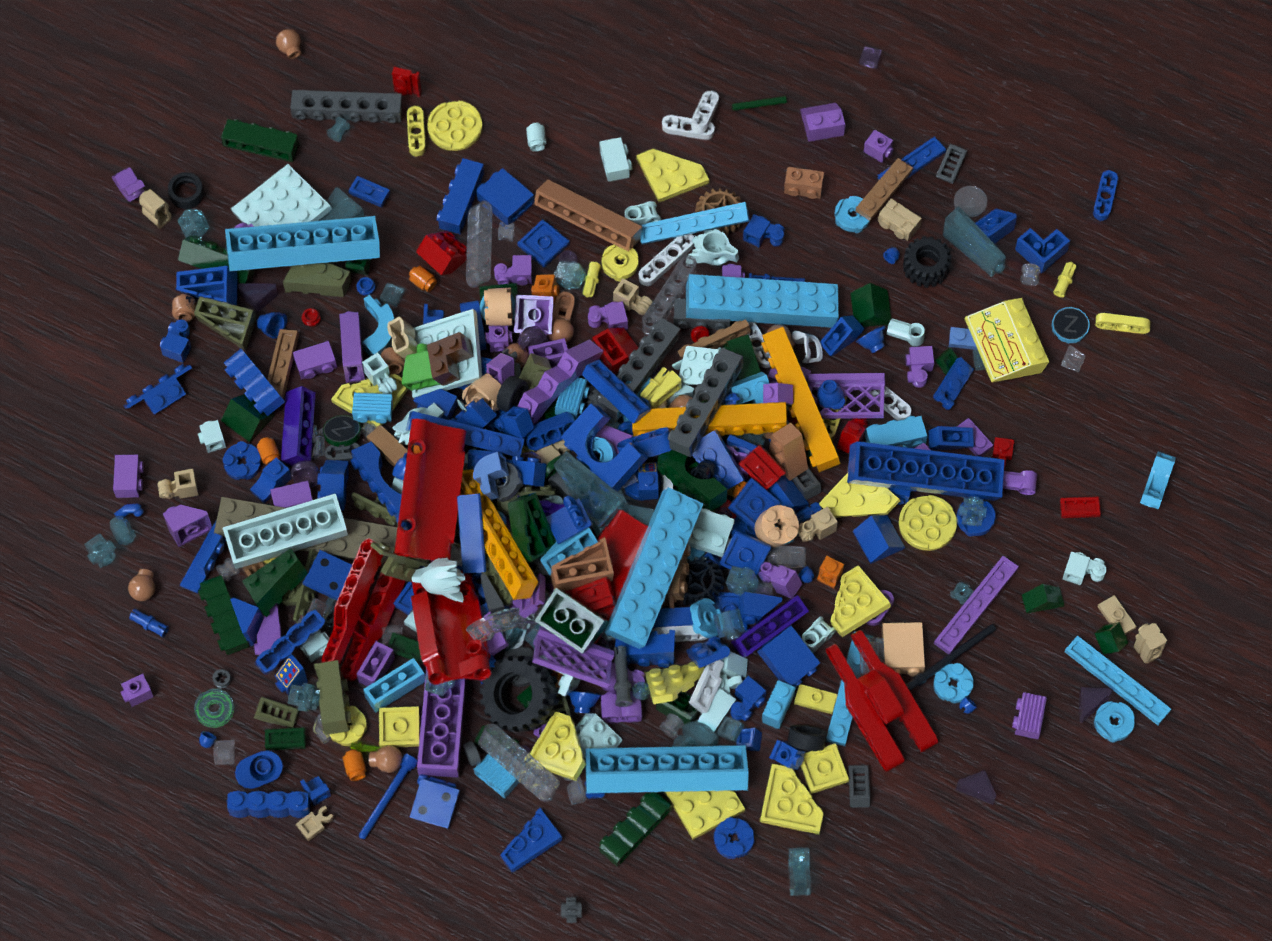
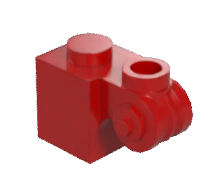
M853 418L847 422L842 430L837 449L849 453L851 444L856 441L862 442L866 428H868L867 418Z

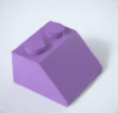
M837 103L800 109L808 142L844 135L845 122L841 108Z
M516 295L514 333L552 335L554 297Z
M178 505L170 507L163 513L167 527L178 547L209 532L212 528L209 515L204 510Z

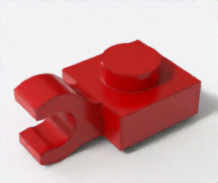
M995 437L992 457L1004 459L1005 470L1006 459H1012L1014 440Z

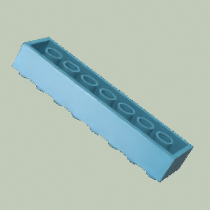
M375 216L225 229L229 271L380 258L379 236Z
M689 274L686 283V318L730 319V321H743L746 319L747 322L832 328L838 320V284Z
M669 487L662 491L610 616V622L605 628V634L638 649L646 645L703 503Z
M746 745L585 749L586 793L748 790Z

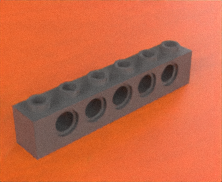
M292 90L291 114L292 118L299 120L330 119L334 121H386L395 123L401 122L403 102L401 94Z
M661 317L658 323L655 322L652 325L649 335L642 338L637 351H632L627 364H623L620 367L617 377L622 382L630 381V384L625 385L636 395L680 338V328ZM656 339H661V340H663V341L657 342V341H655V340H656ZM645 353H651L652 355L646 356ZM634 367H641L642 369L636 370ZM600 394L597 399L598 405L610 418L618 421L622 413Z
M724 348L720 350L719 354H715L711 368L705 371L704 380L701 384L697 385L694 397L688 400L684 414L679 416L676 428L671 430L668 435L670 449L689 457L692 456L744 366L743 356Z

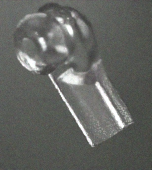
M319 714L315 719L313 731L322 743L326 744L331 740L330 735H325L321 714Z

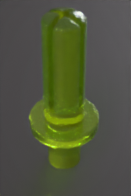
M359 741V744L351 743L350 749L358 750V752L378 751L380 747L361 744V741Z

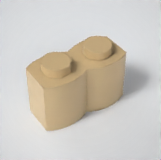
M152 189L141 194L139 202L142 206V213L157 227L162 228L171 220L168 203Z
M401 317L388 322L387 329L392 337L393 350L404 359L407 355L417 353L418 343L415 341L414 328Z

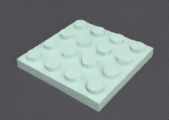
M287 164L232 207L231 210L242 223H247L248 225L252 223L255 227L318 221L329 213L332 208Z
M474 309L414 327L415 341L418 344L427 345L461 332L471 340L474 356L457 363L460 380L445 386L440 384L413 390L412 397L414 399L438 389L447 391L467 385L482 377L477 312Z

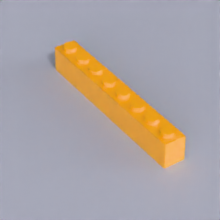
M784 327L763 334L764 342L761 345L765 353L769 352L771 358L768 361L771 369L775 368L777 371L775 375L777 383L793 385V404H790L791 407H788L792 418L796 417L798 421L795 424L797 430L801 434L803 433L805 450H810L812 454L809 457L812 467H817L818 471L821 472L839 465V457Z
M786 402L721 405L703 437L716 429L720 436L729 434L740 436L749 433L756 435L770 432L775 433L787 425ZM686 407L651 409L638 422L632 423L633 436L663 427L669 428V431L674 430L679 416L684 414Z

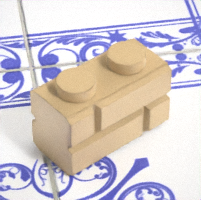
M890 199L880 211L878 222L884 229L889 228L898 238H904L907 241L920 228L922 221L921 217L893 199Z
M1156 623L1144 624L1138 629L1139 634L1135 636L1136 641L1133 647L1138 654H1141L1140 657L1143 662L1147 664L1161 656L1167 642L1163 633H1160L1161 630Z

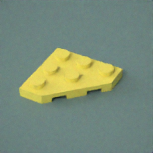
M655 149L636 155V159L659 203L709 183V178L700 164Z
M390 374V377L395 379L397 384V390L391 393L393 396L392 411L408 390V388L402 385V378L396 374ZM367 379L362 380L361 383L341 385L331 401L352 414L354 392L382 394V392L378 390V385L374 386ZM367 421V423L376 428L379 425H383L381 423H377L376 421Z
M847 473L823 498L819 505L823 509L828 507L835 518L877 514L888 515L900 502V499L888 488L847 483Z
M856 566L841 577V585L836 596L835 609L830 621L841 637H844L889 609L891 604L863 570Z
M690 662L688 665H672L669 668H654L644 672L653 704L674 701L678 698L677 694L679 692H686L695 686L694 682L700 679L705 669L704 666L698 668L694 662Z
M555 711L527 757L526 762L531 766L577 781L586 763L575 724L571 716Z
M772 764L760 823L819 834L823 818L822 810L813 801L812 796L799 781L793 769Z
M728 790L664 792L693 840L716 828L726 818H734L745 812V808L736 793Z

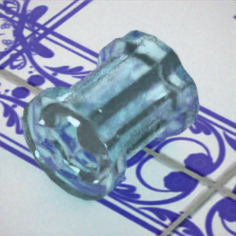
M340 117L336 118V123L331 129L327 130V135L336 142H339L342 139L343 133L350 129L349 123Z

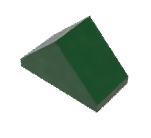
M371 259L349 260L346 262V268L350 273L368 276Z
M1041 584L1021 596L1026 614L1064 607L1060 587Z

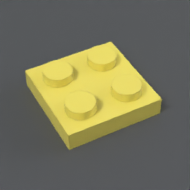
M419 706L379 708L380 748L386 745H392L396 748L419 747Z
M836 743L824 747L821 751L805 753L801 769L811 794L849 782Z

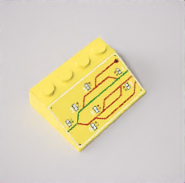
M1022 298L1003 301L965 317L967 326L992 383L1040 374L1049 363Z

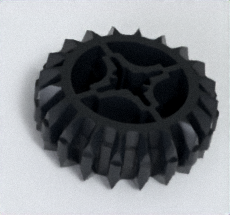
M695 556L694 561L687 559L689 564V574L686 575V580L689 577L687 593H684V600L679 601H683L685 606L689 604L691 606L704 598L716 602L715 596H721L719 590L724 589L721 583L725 582L719 565L717 563L714 564L713 560H707L705 557L699 560ZM694 578H695L697 581H699V582L702 584V586H701L700 584H697L696 581L694 580ZM710 578H712V582L709 588H707L708 583L711 581Z

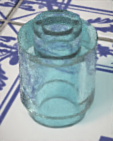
M117 516L110 521V530L118 544L129 545L134 541L136 534L126 518Z

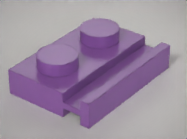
M541 573L538 574V584L531 598L520 599L519 615L523 618L534 614L538 610L539 604H545V576Z

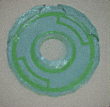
M213 688L198 696L195 701L194 711L196 718L201 724L217 728L230 721L234 713V704L227 692ZM212 704L220 706L216 712L209 711V707Z

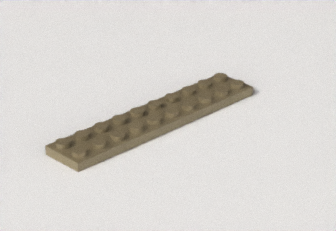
M221 497L214 533L225 537L223 527L286 508ZM343 518L348 533L347 536L307 547L300 551L309 552L310 549H315L316 552H319V550H322L335 557L354 560L361 543L369 538L378 544L383 542L393 548L396 542L397 527ZM383 555L381 565H384L388 556Z

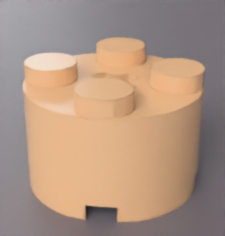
M490 288L484 290L485 306L488 307L485 309L486 325H513L511 288Z
M490 374L483 375L464 389L462 398L466 400L467 404L465 406L469 405L473 400L477 403L483 398L495 413L498 412L500 409L497 407L496 401L501 384Z
M782 505L773 506L762 512L755 522L757 538L774 548L790 542L798 534V518L790 507Z

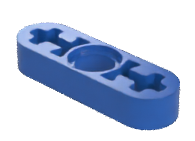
M1105 171L1101 176L1093 210V216L1100 221L1108 219L1118 181V176L1114 171ZM1107 178H1111L1110 186H1106ZM1102 192H1107L1110 194L1111 197L1109 199H1104L1101 197L1100 194ZM1101 205H1105L1103 214L1100 213Z

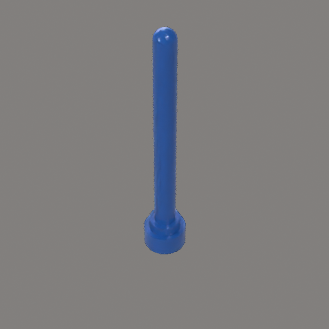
M405 754L403 756L401 769L359 833L360 839H365L407 772L415 769L418 760L411 755Z

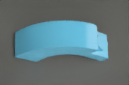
M369 294L364 298L365 308L379 323L377 330L362 342L364 351L371 357L376 353L381 354L388 347H392V337L388 333L387 325L388 322L394 319V316L387 303L382 306L377 299H373Z
M1157 452L1140 501L1141 504L1159 509L1176 457Z

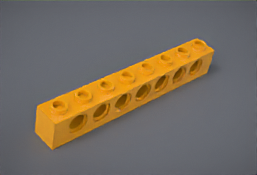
M463 470L460 495H481L486 553L513 600L531 598L538 580L492 501L482 494L480 483L473 479L474 470Z

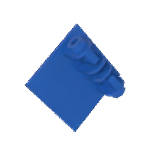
M566 496L563 501L565 507L546 517L558 545L592 525L580 499L575 500L571 496Z

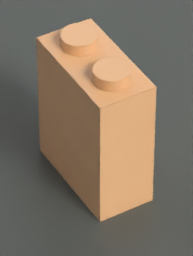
M883 623L881 630L883 663L899 674L915 676L919 672L923 673L925 662L922 623Z

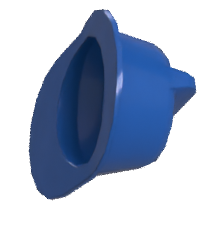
M261 751L246 757L236 766V780L241 786L249 789L272 782L282 772V760L271 751Z

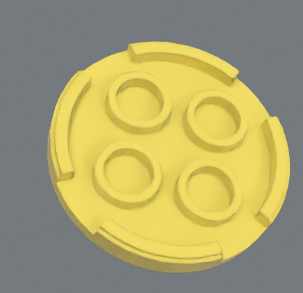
M464 101L444 102L438 105L428 118V133L431 140L437 146L446 150L459 151L466 149L479 139L482 132V120L478 110Z
M933 495L911 499L904 505L899 516L901 535L911 546L920 550L932 551L946 546L954 537L957 528L956 516L951 505L944 499Z

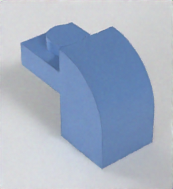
M495 452L478 461L473 471V479L480 483L483 495L491 500L499 498L495 480L509 475L506 457L499 452Z

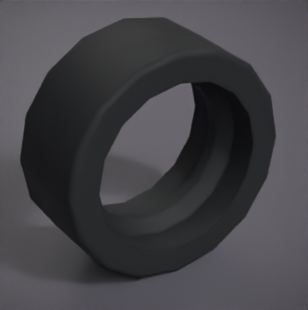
M183 172L175 175L170 180L168 194L172 203L178 208L191 209L202 201L204 188L198 176L193 173ZM184 183L194 184L197 188L196 193L189 198L176 196L175 190Z
M515 376L508 377L499 389L496 401L497 407L505 412L509 411L513 406L517 407L524 392L529 390L528 383Z
M792 725L790 726L787 743L801 750L821 751L825 747L827 733L823 729L814 726Z

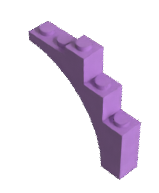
M591 340L566 350L558 365L544 372L538 386L524 392L517 407L528 409L533 425L537 424L554 400L574 380L582 375L586 365L600 359L603 350Z

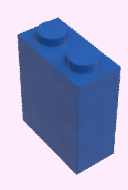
M503 168L498 172H494L486 183H482L476 191L477 200L508 227L534 205V194Z
M792 626L784 629L757 651L779 681L794 687L803 682L801 680L803 676L807 675L809 677L817 671L816 666L820 664Z

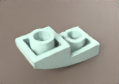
M719 688L708 712L702 713L697 723L711 733H714L736 698Z

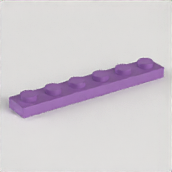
M1002 556L936 638L934 645L950 654L1016 573L1019 566Z

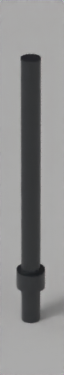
M993 624L989 625L923 673L919 672L913 676V680L906 684L909 691L926 683L929 677L995 632L996 627Z

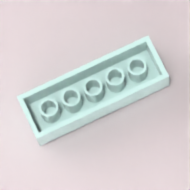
M336 493L223 527L235 569L278 557L290 548L293 551H298L348 535Z

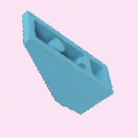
M588 527L559 545L556 541L540 561L551 576V566L583 551L584 548L590 547L598 541Z

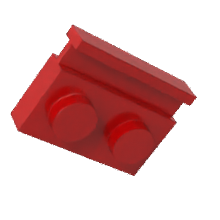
M394 67L392 71L394 92L411 96L412 94H417V97H420L422 90L419 72L414 74L411 70Z
M760 444L739 462V465L766 490L786 473V470Z
M608 577L571 590L573 597L595 612L616 605Z

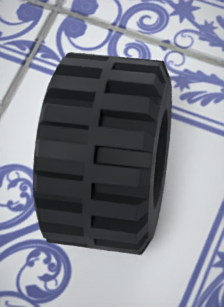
M922 236L921 240L919 238L914 239V243L910 242L905 250L903 271L906 272V278H910L911 283L916 282V286L919 287L921 285H924V288H928L929 285L935 287L937 283L941 284L949 273L951 263L949 248L946 249L947 245L945 243L941 244L940 239L934 240L932 236L929 239L926 236ZM927 257L933 259L937 264L928 267L921 265L917 260Z

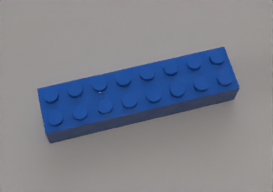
M856 441L850 445L847 483L995 501L1002 498L1004 459Z

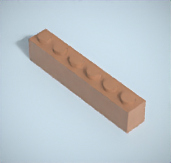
M550 180L545 181L536 190L534 205L628 252L640 241L641 225Z

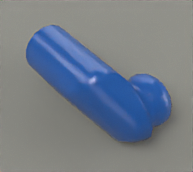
M138 503L126 504L116 511L114 515L120 521L130 513H134L136 517H139L144 513V510Z

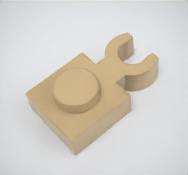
M326 806L319 809L318 815L315 816L311 812L296 823L297 828L308 841L324 830L323 823H329L334 819L332 814L328 817L323 816L327 811Z

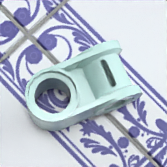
M654 201L629 206L625 211V218L638 225L661 220L660 215L657 214V205Z
M822 616L816 619L811 627L802 635V640L812 653L816 652L817 649L827 642L836 631L834 627L831 628L823 621L824 618ZM812 640L814 644H807L805 641Z

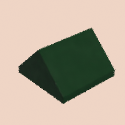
M868 283L850 293L853 316L863 327L889 325L891 312L887 289Z
M245 394L230 400L221 422L251 443L275 415L271 413L267 416L264 412L260 414L254 407L256 402L254 400L250 402Z
M682 691L677 694L678 698L674 701L656 704L657 711L688 729L692 727L701 713L689 704L692 695Z

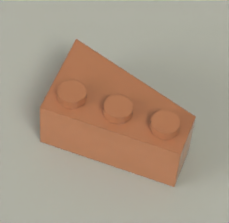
M792 423L773 433L769 454L786 470L784 475L790 481L808 469L802 434Z
M605 537L596 544L584 548L583 551L551 566V579L554 590L555 588H560L564 591L572 590L604 577H608L610 582L613 581L614 572Z

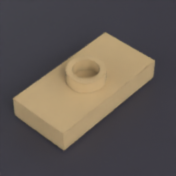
M1115 595L1098 604L1099 610L1108 623L1120 622L1125 635L1136 629L1137 626Z

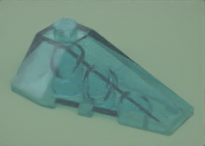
M567 451L554 464V468L575 500L580 499L589 519L599 528L611 522L618 510H622L625 507L624 497Z

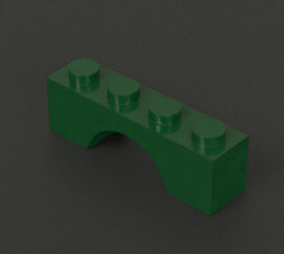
M674 450L658 456V471L670 479L675 486L683 490L688 497L703 503L702 508L712 512L726 503L727 488L715 478L698 479L686 471L688 456Z

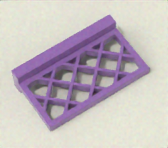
M885 373L808 374L809 389L816 405L820 404L813 395V391H818L820 385L826 380H833L839 384L844 392V397L847 396L852 400L846 406L844 405L839 412H832L831 408L821 406L823 408L820 411L822 419L884 418ZM853 390H860L862 392L856 398L850 394ZM872 390H881L880 394L875 398L869 394ZM864 396H867L871 401L864 406L859 401ZM855 404L861 408L858 412H852L849 409ZM876 404L880 407V412H871L869 408Z
M540 625L533 641V645H535L533 663L608 689L611 663L615 651L593 644L582 654ZM550 653H554L557 657L554 658ZM572 659L576 664H572L569 660ZM587 666H591L594 670L591 671Z

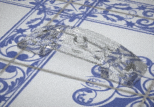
M510 608L489 614L469 625L466 630L474 640L477 639L483 642L493 639L494 634L516 627L527 630L538 627L540 624L535 622L536 618L533 614L523 618L519 615V608Z

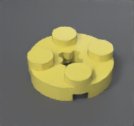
M613 244L603 252L601 263L602 269L607 276L616 281H621L622 278L627 279L637 271L639 266L638 254L633 248L628 252ZM623 259L624 261L622 265H618L616 260Z
M355 706L347 707V711H350L352 719L349 731L329 734L331 740L342 746L357 744L361 741L367 730L365 716Z

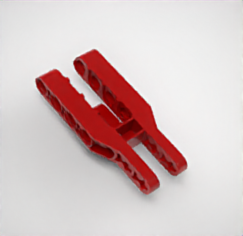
M370 538L361 543L336 602L333 631L321 659L322 663L338 660L340 664L352 637L353 641L341 667L343 678L349 682L357 679V672L366 659L370 648L384 635L395 608L393 603L400 595L405 584V580L386 576L381 572L361 619L369 599L370 586L374 583L375 574L378 567L381 566L383 555L370 546L372 542L376 543Z
M859 630L851 634V638L869 668V673L857 679L836 644L826 648V653L844 683L846 707L882 768L888 772L904 763V758L884 723L888 724L899 718V721L903 722L908 730L910 739L914 740L921 752L936 745L938 739L900 674L880 661L865 634Z

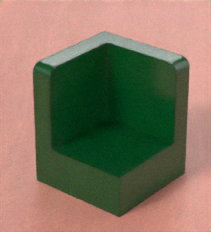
M1120 622L1103 625L1094 633L1103 654L1119 652L1128 644Z

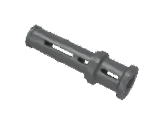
M618 646V649L614 647L616 669L614 690H616L617 694L615 705L618 707L633 705V700L630 696L632 684L628 680L627 648L625 646Z

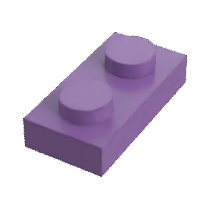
M969 418L957 426L973 428L974 447L969 449L975 456L981 457L993 448V444Z

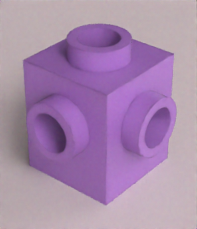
M489 326V332H485L486 344H490V352H503L509 346V343H512V331H508V326Z

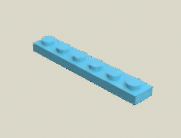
M742 202L642 224L641 244L748 222L750 219L747 203Z
M865 634L869 643L872 644L873 636ZM852 641L847 662L858 679L864 675L866 663ZM841 680L826 742L845 746L853 717L846 707L844 683Z
M1079 636L1065 649L1066 654L1155 724L1159 725L1170 713V707Z

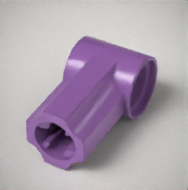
M1027 470L1021 473L1004 471L1003 489L1018 490L1019 493L1024 495L1036 493V472Z

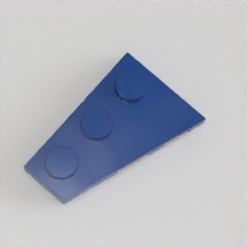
M717 429L702 437L692 454L698 463L702 460L712 461L717 469L713 477L725 486L727 490L744 481L745 477Z
M540 807L535 812L536 815L531 821L525 824L522 832L501 853L502 860L512 873L563 840L560 833Z

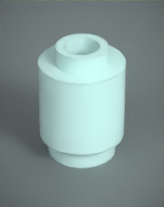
M532 123L526 129L528 146L532 151H542L546 145L545 127L539 123Z

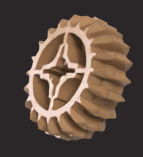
M719 188L718 192L712 189L711 194L706 191L704 196H700L699 202L696 203L695 213L724 207L726 204L742 203L740 196L735 197V192L729 194L728 189L725 192H722L721 188ZM741 223L716 229L728 235L729 230L734 233L735 228H739Z

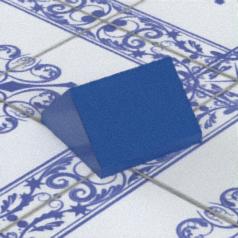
M994 209L970 226L968 230L985 249H988L1014 230L1017 216L1015 213Z
M785 475L781 476L778 481L767 489L769 493L781 502L780 505L792 508L794 513L809 506V503L792 480L789 481Z
M871 515L853 530V534L870 564L905 549L887 515Z
M232 598L230 600L241 631L249 645L253 646L257 641V634L264 616L258 607Z

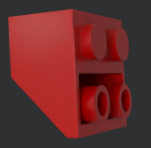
M448 231L427 234L416 251L440 275L453 273L472 256V253L467 250V246L456 240L455 236Z
M607 328L592 337V342L603 350L600 359L614 374L618 373L623 364H627L632 351H637L638 346L624 328Z

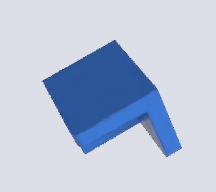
M424 304L423 325L444 318L443 310H429L428 304Z
M319 776L307 783L304 779L300 781L304 792L309 795L313 806L331 796L327 785L322 782Z

